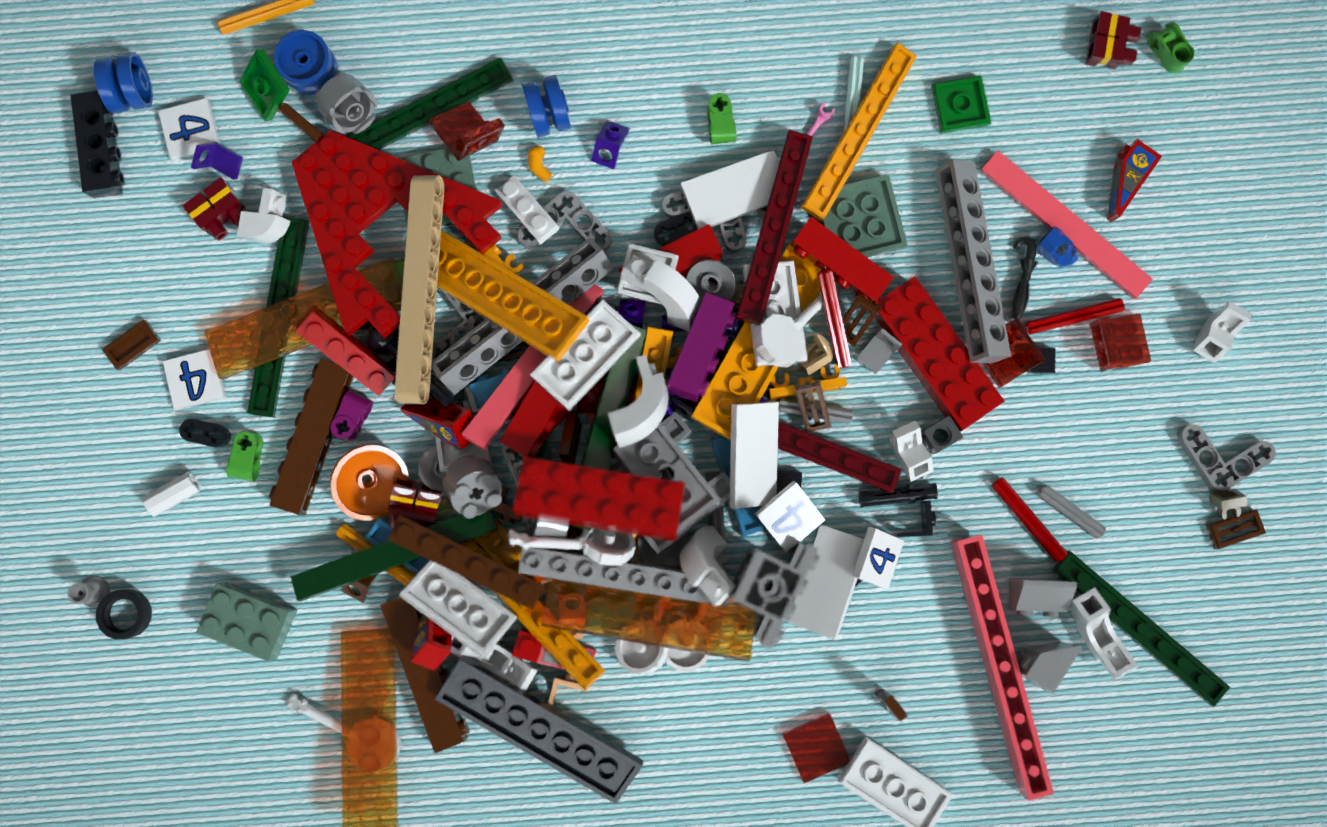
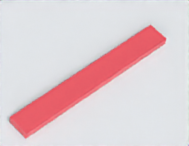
M997 151L980 170L981 173L1046 227L1051 229L1056 226L1062 230L1063 234L1073 242L1074 247L1081 256L1133 299L1138 298L1153 280V278L1001 152Z
M594 284L570 303L569 306L587 316L604 294V290ZM530 345L463 431L462 436L484 451L529 392L535 381L530 374L547 355Z

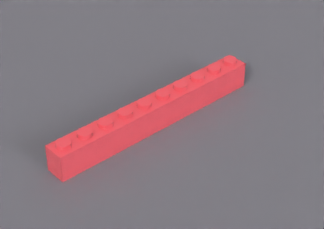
M971 535L952 540L950 543L1019 793L1028 801L1053 795L1054 791L983 535Z

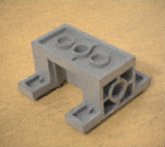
M677 412L659 423L654 431L642 440L621 448L618 445L613 448L615 458L610 461L608 471L660 479L659 475L661 472L668 471L673 477L671 481L685 483L676 541L730 500V478L726 473L722 471L707 483L677 445L692 432ZM643 536L657 555L676 542Z
M797 543L787 564L757 549H748L733 581L736 588L729 596L733 600L763 614L753 634L755 638L759 639L761 645L771 649L773 644L778 645L784 634V630L781 627L785 619H791L796 608L793 602L797 594L801 596L807 586L806 574L809 569L814 570L820 558L816 554L818 548L810 544L803 545ZM771 580V587L764 591V584Z

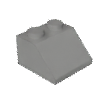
M1009 578V609L1017 610V615L1033 616V611H1043V616L1059 617V612L1068 613L1077 588V582Z
M1062 641L1025 648L1024 651H1020L1016 655L1021 676L1035 686L1054 694L1082 648Z

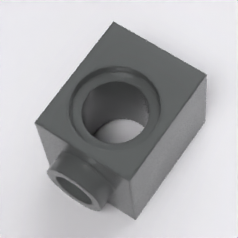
M950 415L921 431L922 443L932 455L939 453L963 438ZM935 430H940L943 433L944 440L942 443H937L934 440L933 433Z

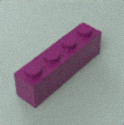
M707 292L705 293L667 384L669 393L696 403L699 396H705L709 386V382L706 381L709 372H715L719 361L718 358H715L719 349H724L728 336L725 335L728 326L732 328L736 320L737 313L734 312V302Z

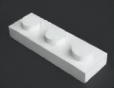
M515 175L495 190L501 200L540 245L560 229Z

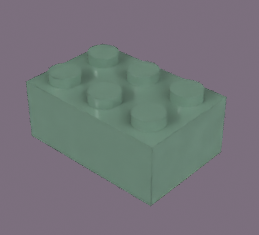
M228 582L216 583L196 633L260 659L271 661L279 657L297 610Z

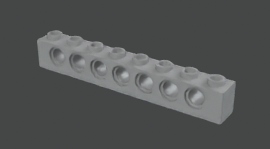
M952 159L936 168L935 171L970 363H995L1011 357L976 166L975 162Z
M589 237L533 281L532 284L569 305L610 273L614 267L604 251ZM486 318L434 359L431 368L446 387L456 394L523 340Z
M522 547L518 573L713 604L699 586L692 587L682 568L630 559L620 566L601 565L590 559L587 555H584L581 551L528 547V549ZM729 596L723 601L722 606L728 605Z

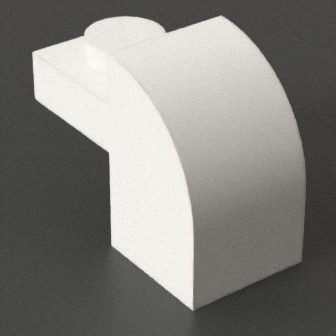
M263 188L259 213L241 211L237 236L258 243H272L281 238L286 233L290 224L289 220L282 218L286 207V195L273 189Z
M1229 301L1219 312L1214 311L1206 320L1196 338L1193 351L1216 363L1232 348L1234 336L1251 321L1252 313Z
M916 420L909 424H903L893 430V437L890 438V442L898 462L910 482L934 472L932 457L922 443L921 428Z

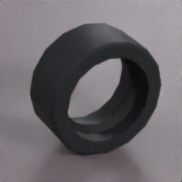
M116 590L107 594L99 602L95 620L98 628L105 636L112 639H128L140 635L148 627L152 617V608L149 600L142 593L135 590ZM121 599L132 601L137 609L135 624L126 630L116 628L110 617L113 604Z

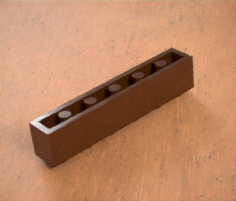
M320 359L319 364H316L312 370L311 377L313 381L311 387L307 388L304 393L303 402L305 404L302 412H299L295 419L296 430L294 436H291L287 442L286 450L288 453L286 459L279 465L278 475L280 476L277 485L272 487L269 494V499L271 500L269 506L297 515H306L333 438L331 423L353 380V376L338 364Z
M399 516L388 540L532 610L535 609L546 586L404 516Z
M401 597L381 604V609L434 754L465 742L468 739L467 734L470 733L465 718L461 719L459 713L435 700L449 676L447 669L443 670L440 664L433 671L411 662L412 641L421 612Z

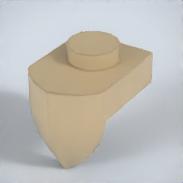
M818 333L813 336L814 342L806 347L808 360L797 363L808 375L825 366L833 359L829 342Z

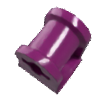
M348 390L331 423L333 435L343 441L354 440L371 412L373 400ZM341 426H348L350 429L348 432H343L340 430Z

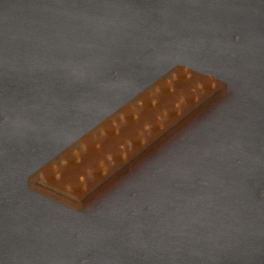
M393 258L359 270V273L396 312L401 310L403 283L396 261ZM323 284L204 331L218 378L224 380L312 345L296 332V325L313 305L343 327L330 284Z
M550 578L541 627L749 662L752 654L756 611L748 607L731 604L727 606H714L709 603Z
M389 628L341 631L342 827H398L395 644Z

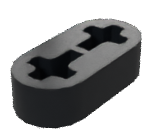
M682 213L659 223L654 229L656 243L660 246H665L696 231L695 222L692 225V230H688L687 227L678 229V227L684 225L685 219H688L689 222L694 221L691 213ZM665 228L667 232L673 229L675 231L669 234L668 240H665L664 237L659 238L661 229Z
M187 419L181 423L179 428L180 436L184 440L193 443L222 448L231 440L230 430L219 424ZM195 427L200 429L202 434L192 435L188 432V428ZM219 431L223 435L222 440L218 439L217 442L215 438L208 437L209 432L218 433Z

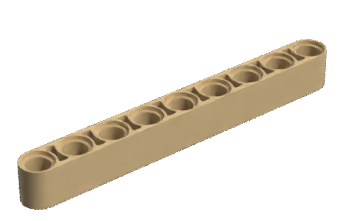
M440 175L414 176L410 184L395 380V398L398 403L425 404L429 398L444 202V181Z

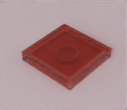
M830 713L782 733L803 783H807L845 766L850 761Z

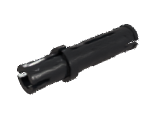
M910 483L906 484V487L895 488L893 493L882 489L859 491L860 508L902 502L915 504V501L937 499V485L932 483L913 486Z

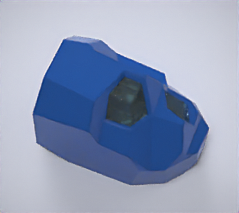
M1056 226L1052 227L1037 244V251L1055 266L1065 267L1073 265L1078 259V253L1073 242Z

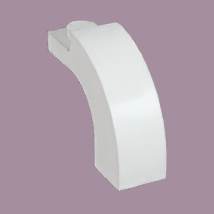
M633 255L621 273V280L655 296L667 311V322L690 332L701 305V300L695 289L681 274L657 259L654 263H651Z
M646 355L636 358L643 380V389L640 396L630 406L608 413L619 448L636 443L648 436L662 421L667 410L668 390L663 373L657 374L654 363L649 364Z
M706 526L700 528L680 552V564L692 587L699 586L713 605L717 606L723 603L736 586L716 561V558L728 544L713 526Z
M1096 588L1072 600V615L1082 638L1097 661H1101L1114 681L1137 668L1138 664L1122 644L1110 623V607Z
M452 636L451 652L459 658L462 655L468 657L526 691L538 671L524 659L512 656L513 650L500 642H497L486 657L482 659Z

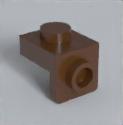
M502 486L501 503L493 507L492 510L501 513L500 519L514 524L516 520L522 522V517L517 516L513 511L514 507L504 503L509 488Z

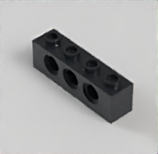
M98 90L71 94L82 192L93 199L123 194L122 185H124L125 180L119 165L122 156L117 146L116 137H118L119 132L114 122L113 114L103 104ZM99 116L98 122L93 124L95 118ZM102 140L101 146L96 148L97 143ZM105 164V169L99 173L100 167Z

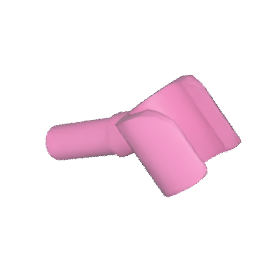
M826 102L821 104L817 112V119L806 134L812 136L823 122L829 121L834 113V108L831 113L827 114L823 112Z

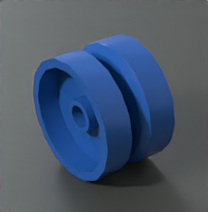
M292 31L283 36L276 45L273 56L275 67L288 85L300 94L315 95L328 80L335 77L338 73L335 56L322 37L312 31Z
M137 53L119 54L117 60L113 56L97 58L95 60L94 78L103 104L109 112L116 114L127 112L130 107L138 110L152 106L153 92L147 69Z
M556 74L543 78L542 83L545 91L543 95L540 94L538 84L534 80L522 84L537 138L550 135L551 129L548 118H553L555 128L559 132L571 129L567 114L569 112L563 89H560Z

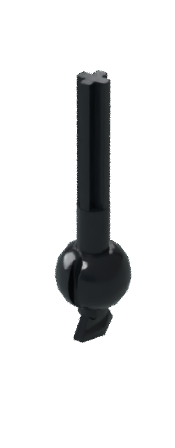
M369 321L359 328L366 331L365 341L369 349L379 354H390L397 361L398 328L385 339ZM431 373L429 392L447 407L455 401L456 395Z

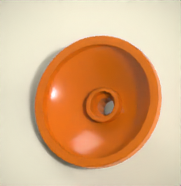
M375 444L358 446L345 453L334 466L330 478L331 495L339 509L352 518L365 521L376 520L379 517L383 518L388 514L393 477L409 480L408 470L403 460L387 447ZM364 475H370L368 481H362Z

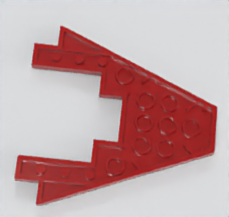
M330 130L291 163L344 331L348 336H351L369 321L385 339L400 326V315L356 269L358 265L374 253L371 246L359 234L395 203H398L408 213L412 177L438 174ZM441 176L444 181L443 214L481 254H484L502 239L501 235L487 221L489 217L503 206L502 202L497 198Z

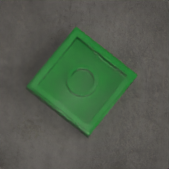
M256 50L239 83L262 119L267 122L273 120L290 89L265 50Z
M982 75L932 84L931 89L941 134L988 126L992 123Z

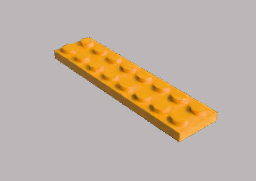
M441 230L437 288L559 362L590 322L589 318Z
M788 244L779 262L794 260L802 313L820 293L817 276L819 271L814 268L813 265L815 263L807 257L802 259L792 251L794 248ZM743 323L709 383L705 396H702L690 417L730 441L732 404L759 402L778 369L774 365L755 366L750 323Z

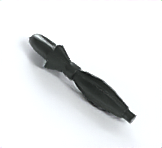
M1028 236L1020 237L1013 245L1014 249H1019L1022 244L1027 245L1025 258L1020 259L1023 272L1020 277L1021 281L1016 288L1013 298V325H1019V320L1026 309L1030 296L1029 281L1031 273L1039 263L1035 261L1037 251L1035 240Z

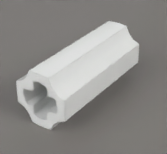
M186 472L142 497L143 504L146 510L155 517L200 492V484L191 472Z

